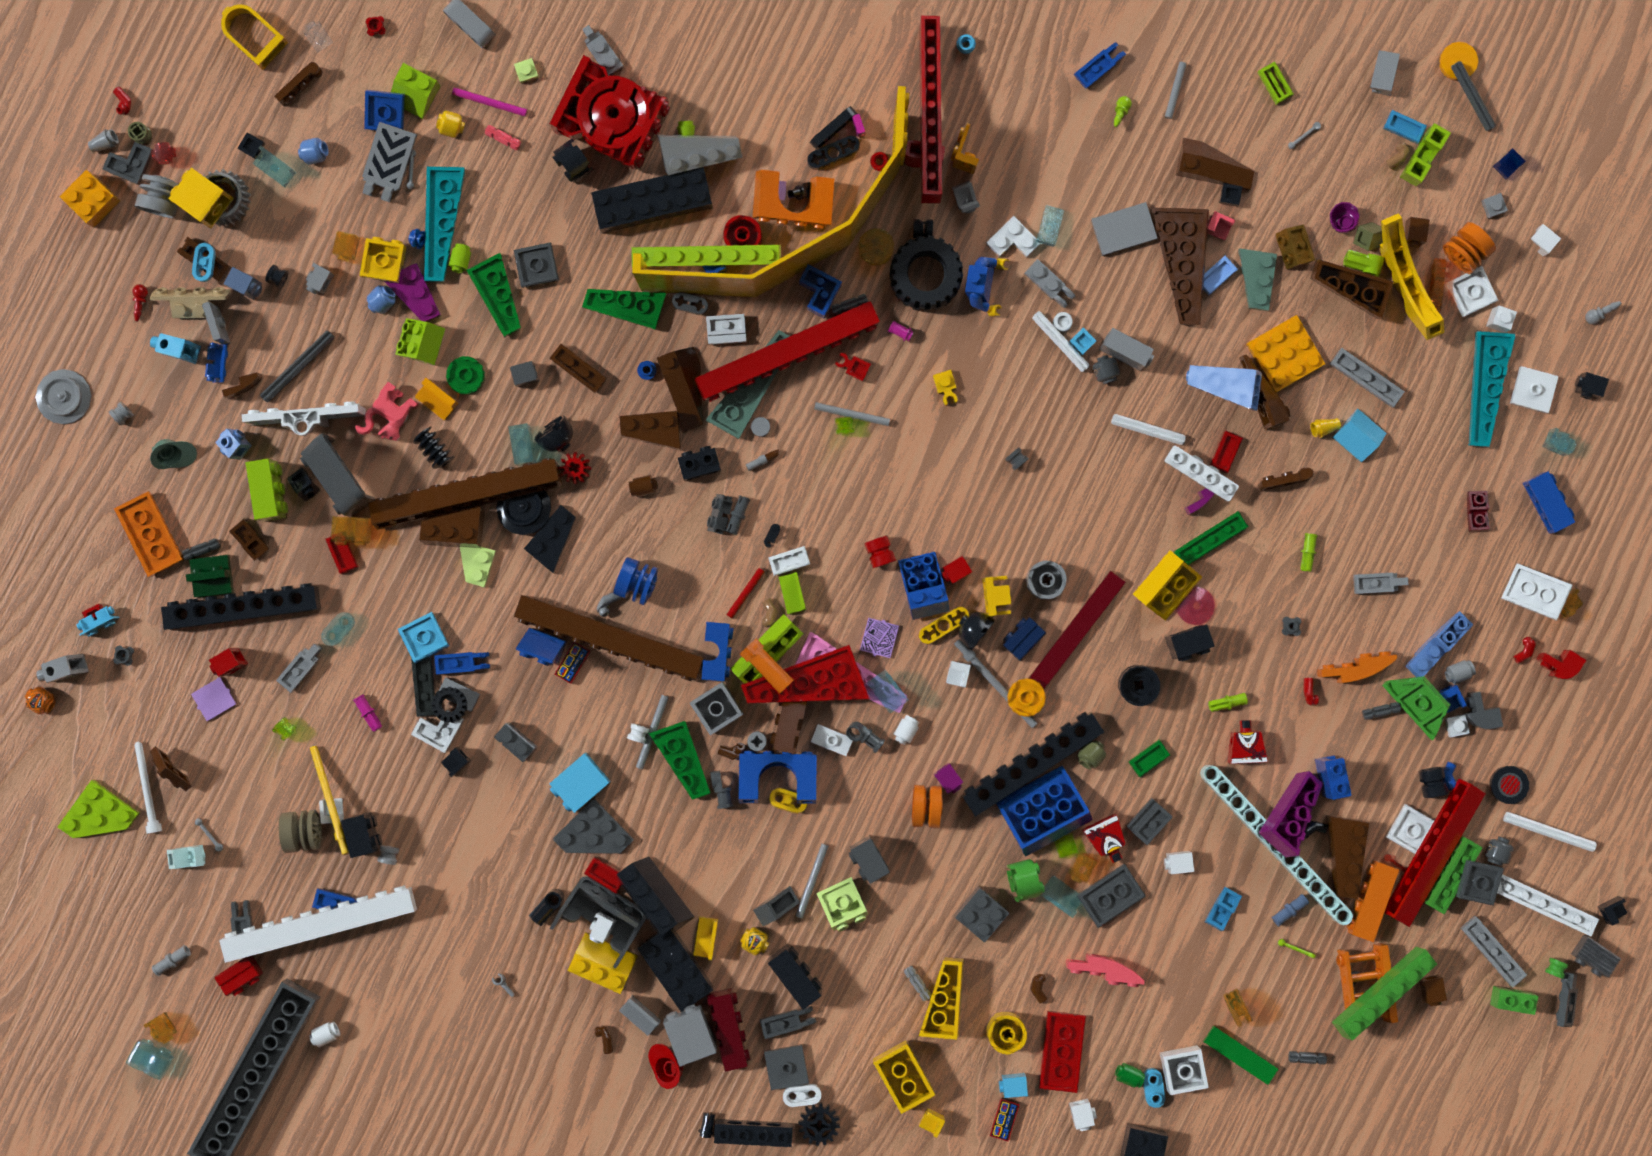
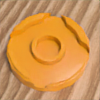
M1451 43L1440 54V70L1450 80H1458L1451 68L1458 61L1462 62L1469 76L1477 69V52L1467 43Z
M1027 678L1017 680L1008 690V705L1013 712L1020 716H1033L1039 713L1045 705L1046 696L1044 689L1035 680Z

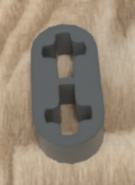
M679 292L672 298L673 306L679 311L703 315L708 310L707 301L702 297ZM684 297V301L689 302V305L682 304L678 306L676 299ZM701 301L705 307L697 311V308L691 304H698Z

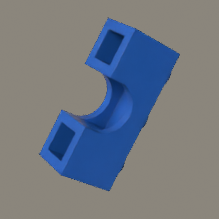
M706 622L705 641L716 643L719 647V655L711 661L703 660L702 680L725 681L726 678H729L730 666H727V658L731 659L732 647H728L729 639H733L734 629L730 628V624Z

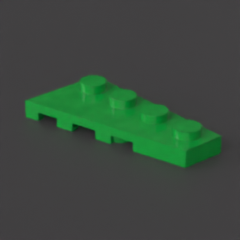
M501 253L469 268L467 273L503 337L505 338L520 330L521 326Z

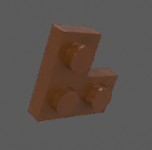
M156 746L150 751L153 757L152 762L158 768L157 773L160 777L169 779L174 787H180L184 791L192 787L188 777L173 766L166 753Z

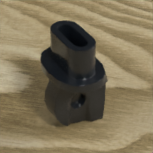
M810 182L802 183L796 186L794 190H789L787 192L788 197H795L797 200L809 198Z

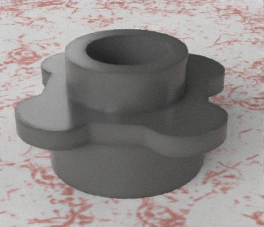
M1284 617L1282 619L1283 635L1294 634V636H1299L1301 634L1299 629L1301 619L1299 617L1294 619Z
M120 645L117 646L114 653V663L131 665L133 663L132 654L134 649L132 647L123 648Z

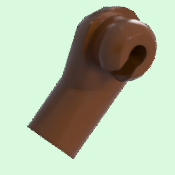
M737 743V745L729 749L720 745L717 754L735 760L739 758L740 754H744L746 746L743 743Z
M1043 974L1034 976L1030 986V990L1039 1004L1047 1000L1042 991L1043 983L1046 981Z
M603 1025L602 1027L597 1026L595 1028V1036H602L604 1054H611L613 1052L611 1035L607 1027Z

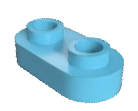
M208 243L197 245L194 251L192 275L200 282H207L213 276L216 252ZM205 251H209V255L207 257L203 256V253ZM205 269L206 274L202 276L201 271Z
M1148 1068L1144 1071L1143 1087L1145 1100L1149 1106L1159 1108L1165 1102L1163 1078L1157 1069ZM1156 1076V1081L1150 1082V1077ZM1158 1095V1101H1153V1096Z

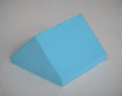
M1356 409L1332 438L1356 459L1363 462L1380 446L1387 433L1363 412Z

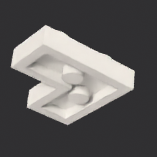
M1013 216L986 244L999 257L1012 244L1027 257L1040 242Z
M421 717L411 735L446 753L464 719L461 717L459 721L456 720L453 723L441 720L438 726Z

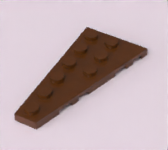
M1151 207L1166 270L1170 279V286L1175 299L1179 323L1181 325H1200L1209 210Z

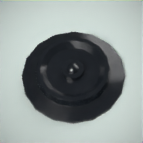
M544 490L498 501L496 507L498 519L504 528L514 534L527 535L535 533L549 519L551 512L550 497Z

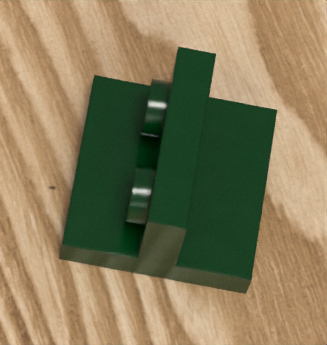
M229 555L189 560L191 574H186V582H192L194 598L234 593Z

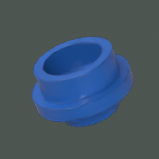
M643 361L639 364L637 372L642 379L650 380L655 377L657 369L651 361ZM645 367L650 368V372L647 374L643 372Z

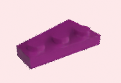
M417 263L401 270L399 283L384 281L421 321L429 322L441 316Z

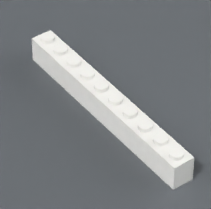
M403 885L394 888L395 892L387 893L385 890L375 893L376 897L369 899L368 895L356 898L357 902L351 904L348 900L338 903V907L332 909L329 905L319 908L317 913L312 914L311 911L300 913L298 918L293 919V916L282 918L280 923L274 924V921L263 923L261 928L255 929V926L244 928L243 933L236 934V931L224 934L225 937L219 940L225 963L415 912L417 906L412 888H406Z

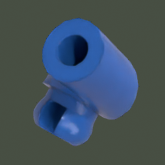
M1447 762L1444 768L1446 777L1443 781L1447 783L1448 790L1452 791L1456 786V781L1452 775L1456 765Z

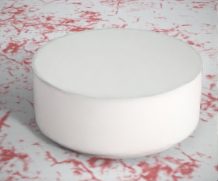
M1066 312L1058 313L1053 319V326L1060 332L1069 330L1073 323L1071 315Z

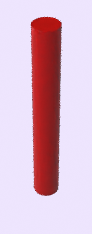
M760 568L757 569L726 614L733 619L765 571Z

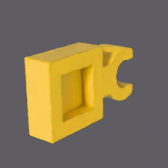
M947 370L933 375L937 393H944L943 404L945 406L948 405L947 397H952L956 403L958 399L952 390L957 387L952 371Z

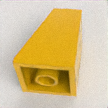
M191 167L190 170L184 172L179 185L173 187L170 192L171 196L168 199L212 229L234 198Z

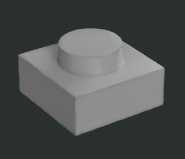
M1501 193L1481 201L1488 219L1508 211Z

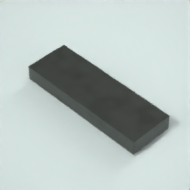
M426 658L416 664L411 659L417 717L435 715L431 706L432 698L435 696L432 658Z

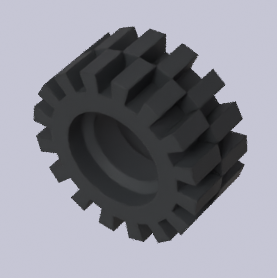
M441 688L442 690L437 691L436 695L432 698L431 706L434 714L438 719L447 723L459 721L465 715V711H467L468 703L466 697L457 688ZM449 697L457 701V707L452 712H446L442 708L443 701Z

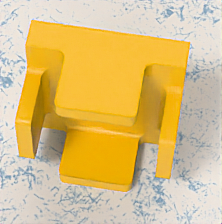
M1007 576L982 578L985 609L988 616L1011 614V610L996 611V606L1011 604L1009 585L994 586L993 581L1007 580Z

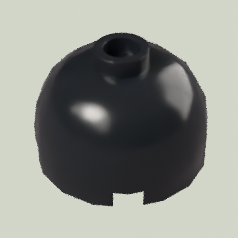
M564 415L563 417L559 416L544 426L546 429L543 433L539 431L534 438L538 445L546 451L556 452L561 450L563 452L571 445L569 442L573 436V428Z
M974 612L970 616L965 615L959 622L961 625L959 629L961 642L972 651L995 620L982 612Z

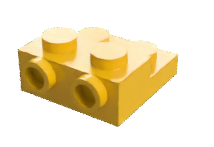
M380 237L366 238L359 276L399 283L401 267L404 265L406 246L399 240L387 242Z

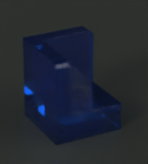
M1512 148L1493 167L1506 180L1526 161Z

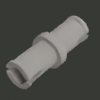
M183 945L172 954L168 953L163 960L152 966L155 975L160 976L171 967L175 968L178 966L179 962L191 955L190 949Z

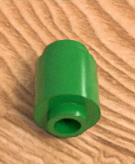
M1122 1063L1115 1070L1117 1081L1133 1088H1140L1142 1086L1145 1074L1140 1069Z

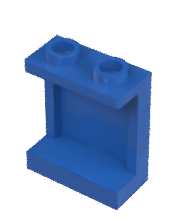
M1332 755L1315 759L1318 778L1323 783L1321 787L1322 797L1331 800L1350 797L1352 794L1344 758L1336 759Z

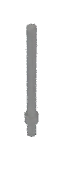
M958 639L954 645L962 652L967 662L970 661L1007 701L1008 691L975 656L976 653L973 650H969ZM1021 716L1031 728L1037 724L1031 716Z

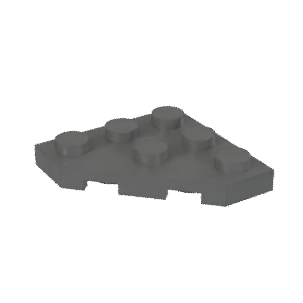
M594 798L553 840L565 853L620 854L634 838Z

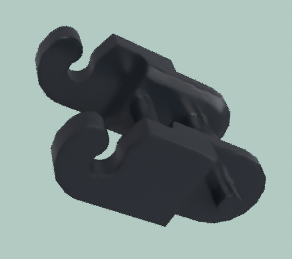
M778 524L771 526L764 540V544L768 548L771 547V544H768V542L775 543L780 532Z

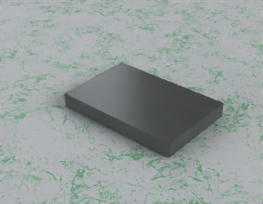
M1123 863L1076 896L1096 927L1099 928L1144 898L1145 894L1127 866Z

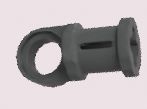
M852 722L846 730V735L850 740L865 743L873 749L874 753L885 742L884 739L876 736L872 729H868L860 722ZM851 728L858 729L860 735H855Z
M720 770L710 772L714 793H717L718 798L717 809L733 807L734 803L731 802L730 796L732 789L731 787H722Z

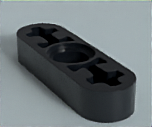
M852 106L848 107L811 139L810 144L816 150L819 149L851 122L852 117L858 113Z
M847 136L811 152L807 158L808 166L813 170H819L857 153L859 150V140L855 136ZM848 141H851V143H856L854 145L853 150H851V148L848 147L844 149L845 154H842V149L839 146L840 144H842L843 148L848 145ZM836 148L839 151V155L836 158H831L828 155L829 149ZM822 152H825V157L828 161L825 162L823 158L819 160V165L811 163L813 156L820 158L823 157Z

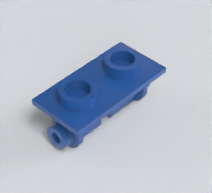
M210 343V346L207 347V360H212L213 364L206 363V381L221 383L224 382L226 376L227 344Z

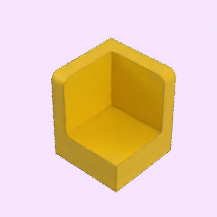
M927 1108L919 1123V1127L933 1133V1136L937 1138L945 1123V1117Z

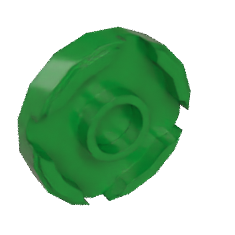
M461 356L449 364L446 371V379L454 391L469 395L482 387L485 381V372L483 366L476 359L469 356Z

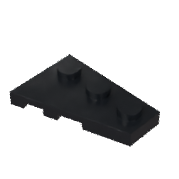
M560 505L524 549L554 573L576 517Z

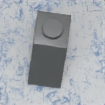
M791 886L764 901L753 911L762 926H765L780 918L799 904L800 901Z

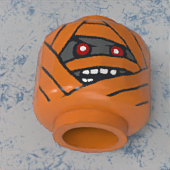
M41 686L29 689L25 695L26 707L39 715L48 714L56 704L54 694Z

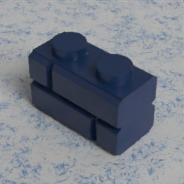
M1023 617L1016 625L1018 629L1014 633L1010 631L1003 638V641H1005L1003 647L1018 661H1021L1046 634L1030 617L1027 619Z

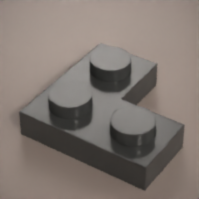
M134 142L127 159L109 152L102 170L140 185L154 150Z

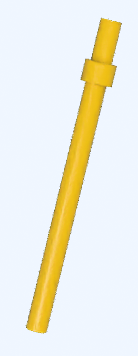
M312 746L310 747V752L335 830L334 837L336 842L339 843L342 855H347L349 850L318 747Z

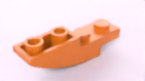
M1391 651L1379 652V656H1372V653L1360 654V658H1354L1355 666H1353V662L1341 663L1342 667L1334 668V664L1322 665L1323 669H1317L1318 677L1337 676V683L1353 682L1382 671L1397 659V655H1391Z

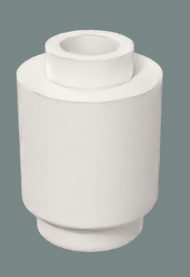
M906 715L904 719L902 718L894 732L895 740L903 745L906 742L911 743L919 729L918 725L920 722Z
M328 1022L311 1030L310 1041L314 1046L317 1045L320 1048L337 1040V1037L340 1036V1031L335 1022Z

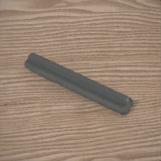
M1461 61L1456 62L1451 68L1486 131L1496 127V124Z

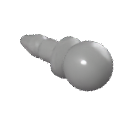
M1621 301L1613 302L1602 309L1597 307V309L1589 310L1585 315V319L1589 324H1597L1601 318L1605 319V314L1616 310L1622 303Z

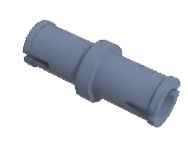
M1301 894L1290 904L1286 903L1284 908L1271 918L1280 927L1291 917L1297 916L1296 913L1308 905L1309 901Z

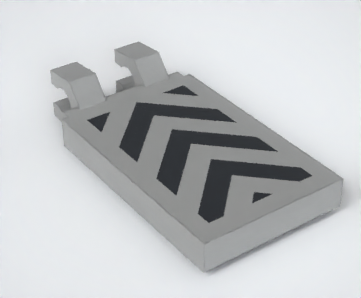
M379 122L362 175L363 180L366 181L362 193L372 196L376 184L385 187L381 199L390 202L393 191L400 190L417 134Z

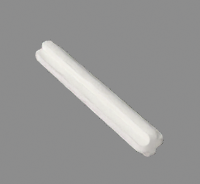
M1040 311L1033 315L1032 319L1075 366L1081 372H1084L1090 366L1089 363Z
M1114 414L1111 420L1113 425L1175 444L1183 445L1186 436L1118 414Z

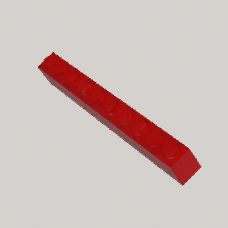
M921 15L919 25L921 203L940 204L942 198L940 16Z
M871 301L698 376L695 378V382L704 401L708 399L710 402L715 401L724 392L731 394L737 391V387L742 384L745 387L755 383L754 379L762 377V379L773 375L772 371L776 369L783 371L789 368V364L792 362L801 363L807 360V356L814 353V356L825 352L824 348L831 346L835 348L841 345L844 339L848 338L850 341L859 337L860 332L866 331V333L877 329L876 325L880 323Z

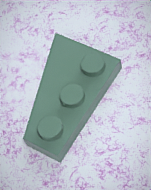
M1239 248L1238 253L1241 259L1248 309L1269 311L1277 254Z

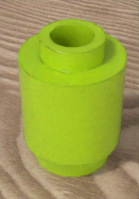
M455 244L449 262V267L452 268L453 272L463 273V271L468 270L471 247L464 244Z

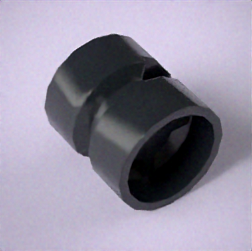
M1432 767L1418 771L1420 782L1424 783L1422 786L1424 798L1449 794L1447 783L1443 781L1446 777L1444 767Z

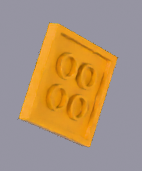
M1297 315L1246 343L1262 373L1275 392L1325 365L1324 360Z

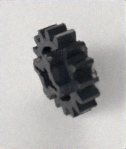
M820 1102L819 1107H816L815 1104L812 1105V1109L806 1106V1114L801 1112L800 1116L803 1120H799L798 1124L803 1126L799 1128V1132H805L803 1139L808 1137L809 1144L816 1141V1146H819V1143L822 1141L826 1145L827 1139L832 1142V1135H838V1131L835 1128H840V1124L836 1123L840 1119L839 1116H834L836 1113L835 1109L829 1110V1104L823 1107L822 1102ZM817 1112L813 1118L808 1119L811 1114ZM824 1113H826L831 1118V1120L826 1119ZM818 1120L822 1121L821 1128L817 1127ZM808 1129H812L815 1135L811 1134ZM826 1130H829L826 1135L822 1136Z

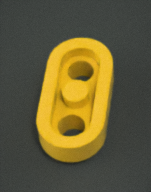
M782 788L774 789L769 797L770 804L773 807L794 814L804 812L807 804H801L799 808H796L794 802L797 801V793ZM776 796H781V797H782V801H781V802H777V801L775 800V797H776Z

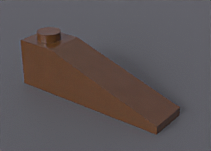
M1183 138L1176 176L1220 185L1226 183L1243 186L1242 189L1251 190L1254 176L1253 170L1202 141Z
M694 347L676 350L657 357L685 432L703 425L702 395L695 382V378L701 376V364Z
M1247 354L1239 358L1243 369L1258 370ZM1262 375L1257 410L1265 430L1290 421L1289 417L1291 415L1289 408L1284 405V402Z

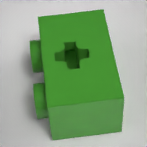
M1493 986L1490 1005L1498 1009L1535 1015L1538 995L1532 992Z

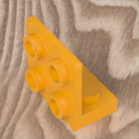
M967 123L965 128L961 127L957 143H960V145H955L951 161H954V168L974 174L979 159L972 153H961L970 128V124Z

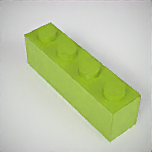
M783 614L758 640L764 646L763 649L777 662L804 633ZM743 657L730 668L744 684L762 677V674Z

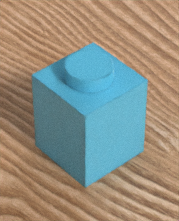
M1025 1073L1002 1075V1081H999L1000 1093L1003 1092L1004 1098L1028 1096Z

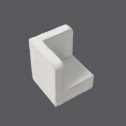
M1544 224L1536 229V233L1531 238L1540 247L1537 252L1542 256L1549 254L1561 239Z
M951 661L946 683L966 688L971 665Z
M334 798L333 800L341 822V820H344L343 799ZM325 799L320 800L321 824L332 823Z

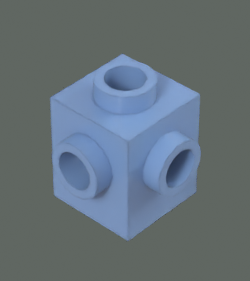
M238 429L224 430L215 442L223 455L230 459L239 460L242 459L252 446L245 438V434Z

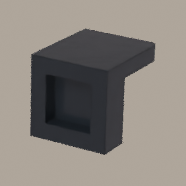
M455 747L441 763L450 772V777H454L471 760L459 747Z
M1617 896L1598 905L1606 924L1613 926L1619 923L1618 918L1627 914L1623 905L1626 901L1623 897Z

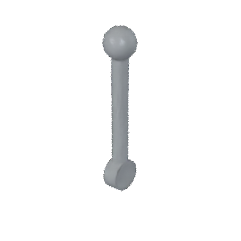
M1315 122L1311 129H1309L1306 133H1304L1294 142H1290L1288 144V148L1294 149L1296 144H1298L1301 140L1307 137L1310 133H1312L1314 130H1319L1321 128V124L1319 122Z
M412 150L410 156L409 182L406 185L408 189L414 187L412 179L414 157L416 156L415 150Z
M197 818L195 824L200 826L213 842L215 850H223V845L218 843L202 824V819Z

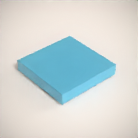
M433 612L398 629L415 664L449 647Z

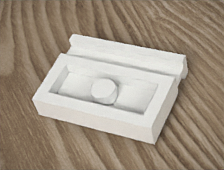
M744 314L706 316L708 345L746 342Z

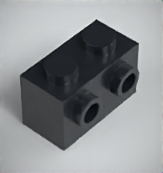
M711 446L702 447L700 452L697 453L687 451L681 453L682 457H678L684 481L721 472L716 449L711 448Z

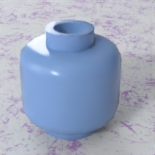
M319 138L302 141L300 149H298L300 159L308 165L324 162L329 153L327 144Z
M378 285L367 295L368 308L373 313H386L395 304L394 291L386 285Z

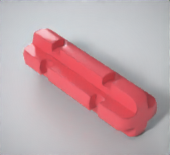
M488 125L485 129L487 136L494 137L495 140L506 146L510 145V148L514 150L519 149L521 145L520 140L512 138L511 135L499 129L496 130L491 125Z

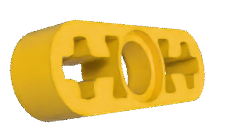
M957 607L923 627L918 634L920 641L930 644L959 627L960 619L955 620L956 625L953 626L952 621L947 616L951 614L952 618L955 617L957 610L960 612L964 611L965 615L969 616L967 609ZM941 620L948 621V630L941 631L938 628V623ZM935 625V629L940 635L936 636V633L930 636L931 640L923 639V631L930 632L933 630L931 626Z

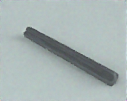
M328 330L325 331L260 394L261 398L265 402L273 399L335 338L334 335Z

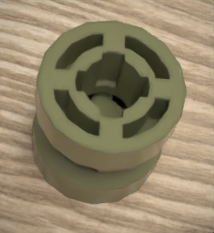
M133 122L128 127V135L135 142L145 145L151 141L152 132L143 123Z

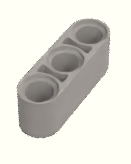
M452 0L443 9V12L482 49L496 35L461 0Z

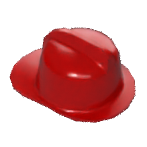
M661 1043L653 1045L649 1050L648 1058L655 1078L661 1087L673 1089L678 1085L684 1068L679 1066L676 1056H674L669 1047Z

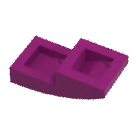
M1207 488L1197 492L1201 500L1184 508L1187 515L1206 504L1214 493Z

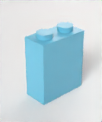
M584 753L550 782L549 785L551 786L550 791L556 797L560 796L564 801L562 803L569 812L572 810L575 813L611 781L590 756Z

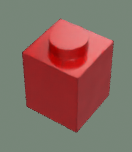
M961 556L944 566L941 574L946 582L950 581L953 584L972 573V570L964 557Z

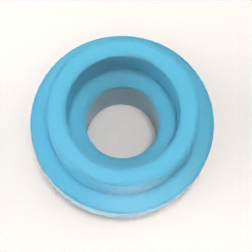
M968 34L960 36L956 43L957 49L963 54L971 53L976 45L975 39ZM968 42L969 47H963L962 43Z

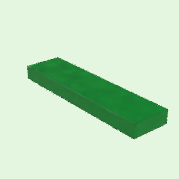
M1237 511L1176 549L1173 553L1189 565L1248 528V525L1240 512Z
M1214 1025L1203 1040L1204 1043L1267 1085H1269L1279 1070Z

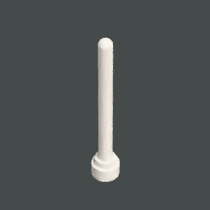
M136 742L134 746L148 816L147 826H145L146 833H155L162 831V826L156 820L143 745L141 742Z

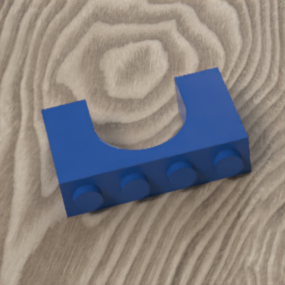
M744 751V754H740L739 803H758L759 780L763 772L773 766H783L791 770L796 777L797 804H816L817 754L808 751L801 752V754L787 752L774 754L775 752L773 751L755 754L754 751Z

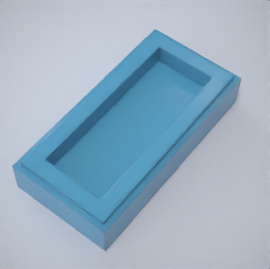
M1392 110L1383 129L1418 144L1427 125Z

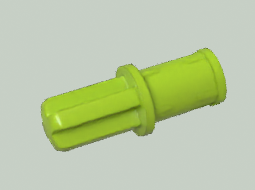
M1305 533L1304 547L1301 550L1303 554L1300 568L1304 572L1312 571L1314 554L1317 553L1315 552L1318 536L1316 534Z
M1244 692L1233 696L1225 695V698L1209 701L1208 706L1211 712L1223 709L1231 710L1236 706L1247 705L1248 700Z

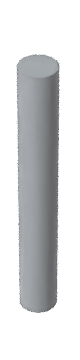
M1179 62L1165 113V118L1172 119L1186 68L1185 62Z

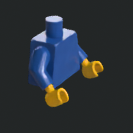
M980 257L976 260L975 265H969L965 293L972 307L987 312L991 317L1000 316L996 309H1002L1001 305H990L989 298L994 268L1008 270V268L1004 267V262H1009V259Z

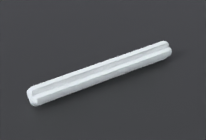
M1506 812L1503 818L1504 822L1594 852L1597 843L1510 812Z

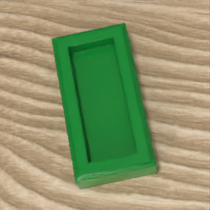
M1158 739L1130 759L1128 763L1138 777H1141L1168 758L1170 753Z

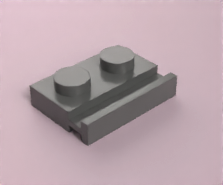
M1150 798L1129 821L1126 827L1148 845L1173 816L1153 798Z

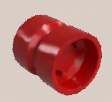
M888 535L864 543L867 553L872 555L870 562L873 569L896 561L893 550H889L891 544Z

